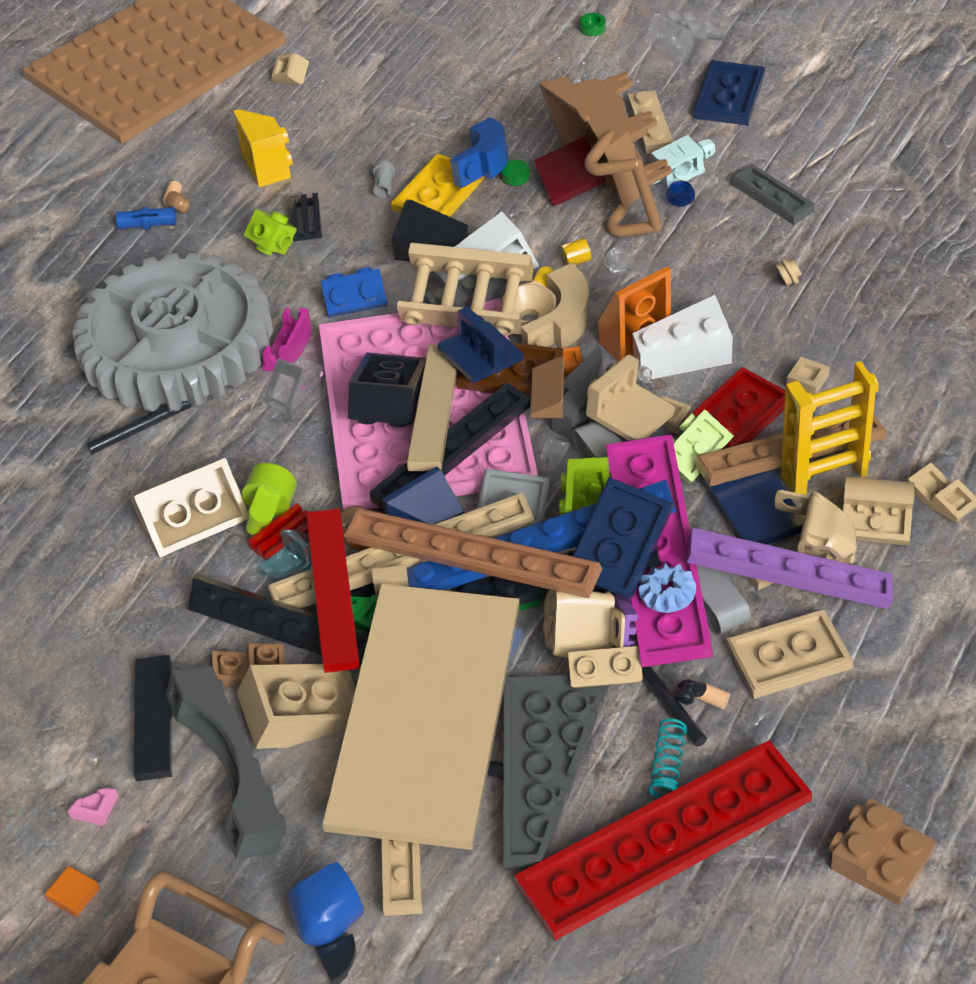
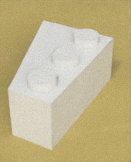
M502 211L455 246L458 248L531 255L533 269L539 267L521 231ZM434 271L441 284L445 286L447 273ZM462 274L459 276L458 280H461L471 275Z
M715 295L633 333V357L639 360L638 375L641 381L732 363L733 336Z

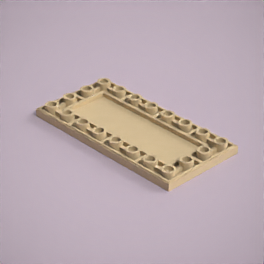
M381 584L322 824L324 832L473 850L519 612V599Z

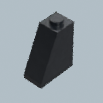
M406 199L392 237L395 260L410 261L408 254L410 243L455 247L469 236L468 225L418 202Z

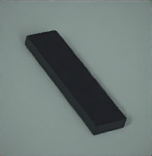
M170 655L135 659L134 776L136 781L172 777V710L165 696L172 673Z

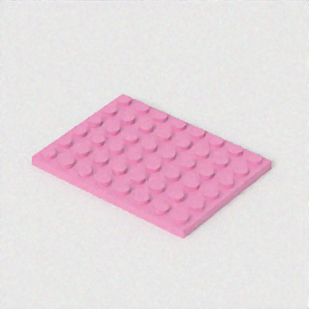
M500 298L485 302L483 310L501 312ZM399 313L319 324L344 511L351 506H361L365 510L381 508L371 501L369 492L407 462L415 422L414 419L412 425L392 427L389 423L385 422L366 425L358 423L357 420L348 419L349 382L366 352L427 358L429 345H438V343L457 335L456 327L428 324L410 325L406 322H401ZM456 383L448 429L493 393L458 389ZM525 412L445 475L455 496L481 493L485 468L538 476Z

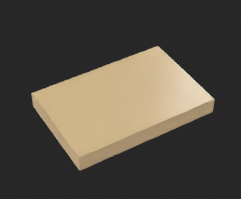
M825 609L726 638V647L753 699L853 669V660Z

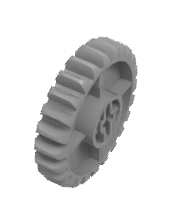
M196 252L188 253L185 259H179L178 253H168L165 255L164 261H157L155 257L151 256L143 259V266L137 268L134 264L122 267V276H107L102 280L104 289L95 288L87 294L88 303L78 308L76 314L78 321L73 325L74 351L79 367L85 373L86 380L90 385L98 387L102 396L107 399L119 397L122 406L128 408L135 407L141 401L144 411L151 412L157 410L160 404H167L169 411H178L181 409L182 401H189L192 407H198L205 403L204 396L209 394L215 399L224 397L226 395V385L233 387L241 386L246 382L244 372L252 373L261 366L260 357L263 356L265 347L267 345L270 346L269 337L272 336L273 332L268 299L264 290L259 288L256 278L252 274L244 273L242 266L236 263H228L224 266L223 258L219 256H210L206 261H202L201 253Z

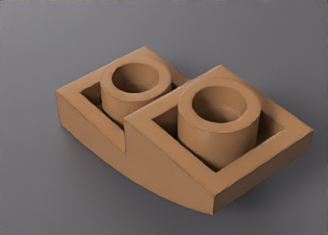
M248 643L247 652L212 651L211 666L218 680L223 682L224 687L240 686L250 665L284 664L283 644Z

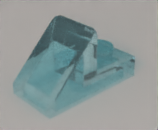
M281 530L284 547L259 566L261 575L271 583L313 569L309 532Z

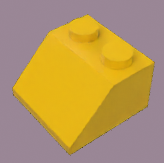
M239 109L233 111L241 153L257 185L263 187L291 178L289 166L293 165L289 150L285 146V144L289 143L285 127H279L276 119L271 116Z

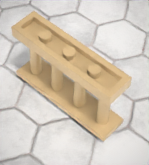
M410 243L408 254L412 269H417L411 302L398 301L397 303L401 322L415 326L428 324L457 328V310L462 308L453 307L459 276L465 274L477 276L471 309L477 315L482 316L485 322H490L503 335L521 334V316L514 313L519 282L532 281L533 264L531 255ZM432 271L447 273L441 305L423 303L429 272ZM492 277L508 279L501 312L483 310L489 279Z

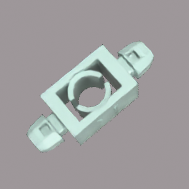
M686 135L652 152V163L666 159L668 166L672 168L670 175L655 183L661 182L669 190L704 173L703 160L715 153L714 143L710 139L696 143L689 135Z

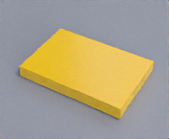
M437 153L391 202L392 210L401 213L405 200L409 199L451 217L486 177L483 176L463 188L455 186L450 159L452 158Z

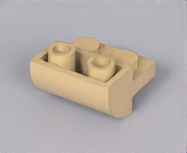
M846 477L843 512L853 521L856 541L909 546L915 482Z

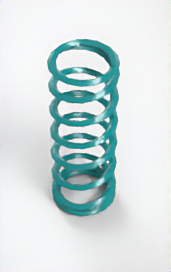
M664 719L659 723V730L657 732L659 739L656 741L657 749L654 752L655 760L652 763L654 771L650 775L652 782H650L648 788L649 793L657 799L666 794L653 790L654 786L673 791L679 787V784L674 779L680 776V772L675 768H679L682 765L678 757H681L684 752L679 747L685 744V740L681 736L687 733V726L677 719ZM672 721L680 723L682 726L677 724H668L662 727V724L664 722ZM676 727L683 731L680 733H670L664 729ZM661 732L667 735L661 737ZM677 738L681 740L682 743L670 744L664 741L663 739ZM660 741L664 743L665 746L659 747ZM665 748L676 749V750L680 751V754H679V755L667 754V753L663 752L662 749H665ZM658 752H660L661 754H663V755H665V756H662V757H659V758H658ZM672 759L677 761L678 765H667L660 760ZM657 762L664 767L656 769ZM672 770L676 772L677 775L666 776L659 773L658 771ZM655 773H657L662 778L654 779Z

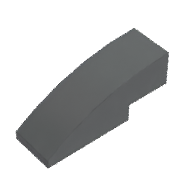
M597 347L564 379L563 418H551L552 431L573 441L572 430L585 425L590 417L586 416L587 389L594 379H599L603 376L602 349Z

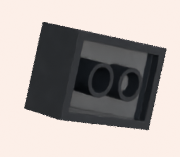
M366 352L349 382L348 419L357 420L358 423L366 425L376 422L389 423L392 427L412 425L416 417L426 358Z

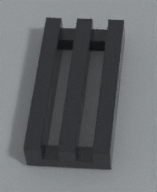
M312 193V198H307L306 194H302L301 199L298 200L295 199V195L289 196L291 225L297 228L293 241L322 238L318 193ZM308 206H313L314 232H310ZM302 207L304 233H299L297 208Z

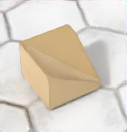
M297 53L277 56L271 81L302 85L309 61Z

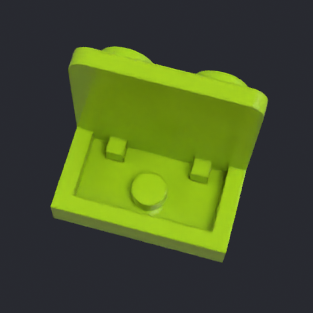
M608 457L568 459L567 473L561 474L562 493H566L565 499H560V516L598 502L608 478H611ZM577 546L572 547V551H575Z

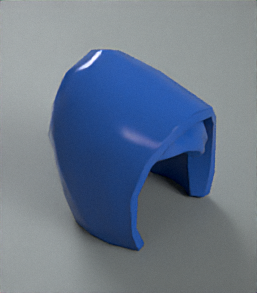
M338 862L329 864L315 874L300 881L287 895L292 920L300 939L311 947L332 943L342 936L364 914L363 904L356 888Z

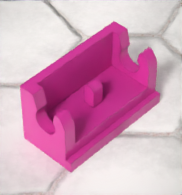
M300 307L298 320L290 316L289 308H285L282 314L283 326L272 347L270 348L267 345L263 351V370L292 375L312 335L309 310L307 308Z

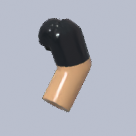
M690 679L681 681L678 684L679 689L675 693L676 699L682 704H692L694 698L722 710L726 707L730 697V693Z

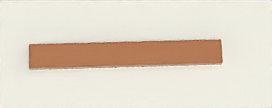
M360 508L357 509L344 534L347 542L588 599L602 571L599 562Z

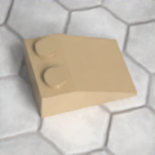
M323 664L250 665L237 690V695L255 749L288 748L345 730L356 687L349 670L324 673Z

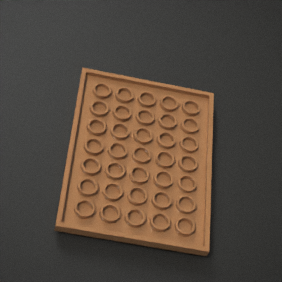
M138 0L130 7L97 24L94 28L75 37L65 45L56 48L41 59L34 61L22 69L26 80L123 144L286 43L285 33L230 0Z

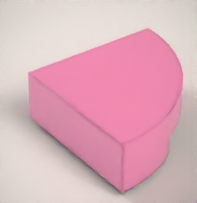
M98 789L97 793L91 794L84 799H77L68 810L70 818L104 826L118 798L116 789Z

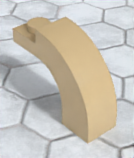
M573 263L547 274V287L555 295L557 307L552 312L521 326L523 344L545 347L556 344L559 348L563 349L572 345L584 333L590 315L589 288L583 273Z

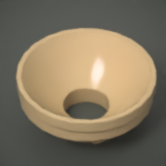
M538 284L519 285L514 313L520 314L521 318L528 314L540 318L557 307L556 297L548 288ZM504 296L502 297V300H501V311H502V305H503ZM521 319L522 326L525 325V324H527V323H529V322L534 321V320L524 321V320Z

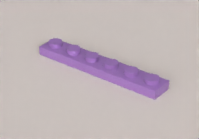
M692 528L688 536L687 563L885 609H889L893 602V574L697 528Z

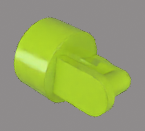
M260 463L251 469L242 490V499L249 507V519L246 524V531L249 534L256 535L260 532L262 526H266L272 521L274 516H281L289 509L297 489V481L293 474L285 467L275 463Z

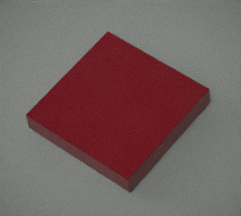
M586 136L534 160L554 206L606 182L604 176L592 175L585 168L586 156L591 151V146Z

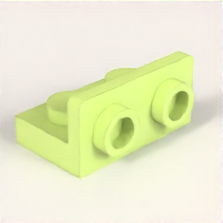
M703 410L697 417L691 413L679 426L683 432L676 440L673 438L679 474L688 485L700 474L695 465L696 456L722 450L733 437L706 410Z

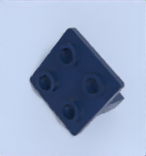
M468 306L457 310V335L438 343V351L472 383L478 382L522 361L524 356L490 322H485L482 316L477 315Z

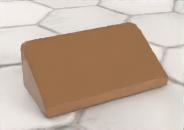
M558 357L532 368L531 418H563L564 357Z

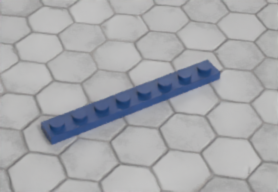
M667 480L639 488L674 504ZM596 504L493 539L555 553L575 547L582 537ZM675 504L671 513L677 512ZM431 561L422 562L407 568L410 587L443 591L489 576Z

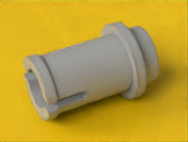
M380 161L373 168V175L375 176L373 192L381 198L387 197V194L390 196L392 193V179L396 171L389 161Z

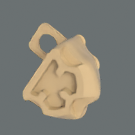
M784 490L776 492V509L805 516L798 544V552L851 565L854 563L857 549L854 524L838 506L818 492H812L810 496ZM787 498L795 499L802 505L799 507L789 506L783 500Z
M550 590L547 593L544 603L545 618L543 632L546 647L552 650V655L568 658V652L610 649L613 645L618 648L623 647L625 615L622 611L615 608V598L609 591L605 593L592 591L589 599ZM617 620H618V623H619V633H618V637H617V634H616V621H617Z

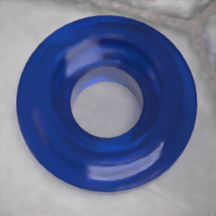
M674 181L666 191V199L674 206L684 207L695 200V191L687 181Z

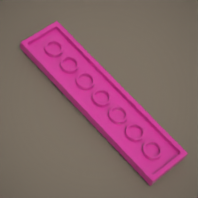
M672 435L606 444L611 478L637 489L667 480L677 512L670 514L657 544L662 566L655 568H662L665 562L669 567H676L680 564L684 571H691L692 577L696 582V594L688 606L679 611L664 613L652 610L644 604L639 593L640 580L631 604L638 614L637 621H634L641 666L648 667L713 657L697 565L687 563L690 527ZM650 569L645 570L643 575H647ZM672 580L666 585L661 584L662 593L668 587L674 588Z

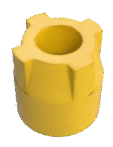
M585 238L561 245L563 258L567 265L573 263L576 266L592 260L590 248Z

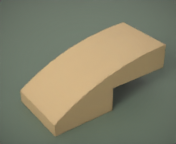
M932 463L926 465L906 481L915 482L914 495L919 500L949 520L958 522L976 509V496L959 479L951 483Z

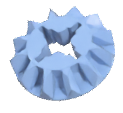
M665 562L662 568L656 569L651 566L650 572L642 576L639 593L644 604L652 610L670 613L679 611L692 602L696 594V582L692 577L691 571H684L680 564L676 567H669ZM672 580L674 588L668 587L662 593L661 584L666 585Z

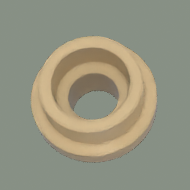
M786 257L781 258L782 262L775 266L787 286L792 283L797 285L799 283L797 277L802 275L796 262L794 259L788 261Z

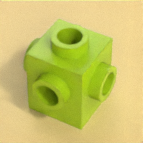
M255 209L244 236L257 243L256 249L267 255H272L273 252L285 255L292 244L297 228L288 223L289 218L277 211L269 213Z

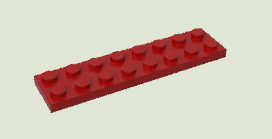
M768 740L514 875L515 884L550 936L556 941L812 801V791L771 741Z

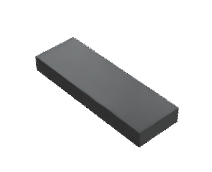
M750 164L731 177V185L792 225H795L814 212L815 204L753 164Z

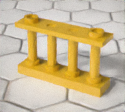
M862 361L855 363L853 382L814 394L806 392L799 380L786 384L781 477L790 492L807 495L808 480L811 479V476L851 463L861 478L867 476L868 462L871 460L870 442L878 382L872 372H868ZM852 396L850 406L812 417L816 407ZM850 420L848 429L811 440V435L814 434L815 430ZM848 443L847 451L809 463V458H812L813 453Z

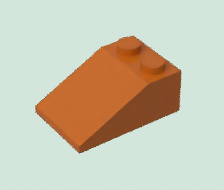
M668 266L615 292L599 319V344L618 362L628 354L633 356L634 332L671 315V269Z

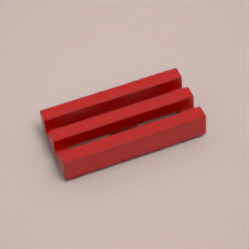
M296 503L248 540L249 548L272 565L309 536L308 511H302V506ZM303 523H305L303 526H301L299 529H297L295 532H293V533L290 535V533H291L292 531H294V530H295L296 528H298L300 525H302Z

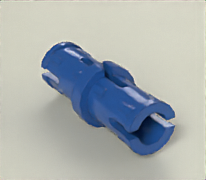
M173 206L158 209L142 207V210L117 211V227L119 230L139 227L149 230L151 226L176 225V210Z

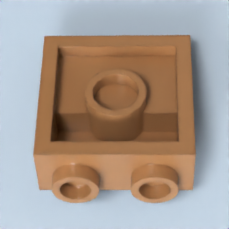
M869 798L864 807L857 804L853 808L847 822L850 828L846 834L839 831L834 836L829 847V852L832 853L831 870L900 906L936 850L937 841L903 824V814Z

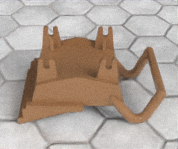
M623 72L602 81L594 78L572 84L568 77L563 78L561 76L551 82L548 79L539 82L561 146L563 147L586 136L591 146V151L585 159L586 170L592 175L604 176L606 179L604 184L611 185L620 200V203L607 220V229L610 234L616 237H628L659 232L662 229V222L650 185L670 175L672 168L668 166L666 159L644 165L641 154L635 150L634 142L647 135L648 130L657 125V120L653 118L651 111L627 118L624 100L618 94L633 86L628 72ZM641 197L648 221L618 225L630 209L631 204Z
M160 871L148 880L142 890L134 920V935L110 966L100 962L81 984H243L247 977L257 942L263 939L279 946L285 942L286 936L282 930L167 871ZM165 888L180 896H185L247 928L238 944L234 961L154 920L152 914L156 898L161 889Z

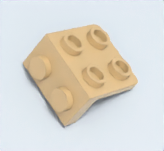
M628 354L620 362L614 363L599 379H594L587 389L586 416L625 439L632 441L648 438L674 415L675 407L636 384L639 360Z

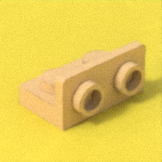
M639 646L568 652V667L572 688L640 683L643 680Z

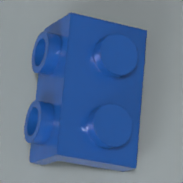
M365 267L356 270L355 274L343 276L342 273H336L327 276L326 280H321V291L324 296L328 318L387 306L380 269L372 270L371 267Z

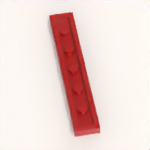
M340 508L307 512L324 673L360 669Z

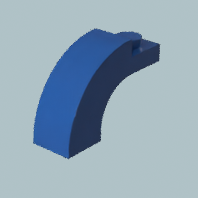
M491 117L469 128L472 148L450 159L455 186L463 188L483 176L492 179L506 167L509 155L505 130L500 122Z

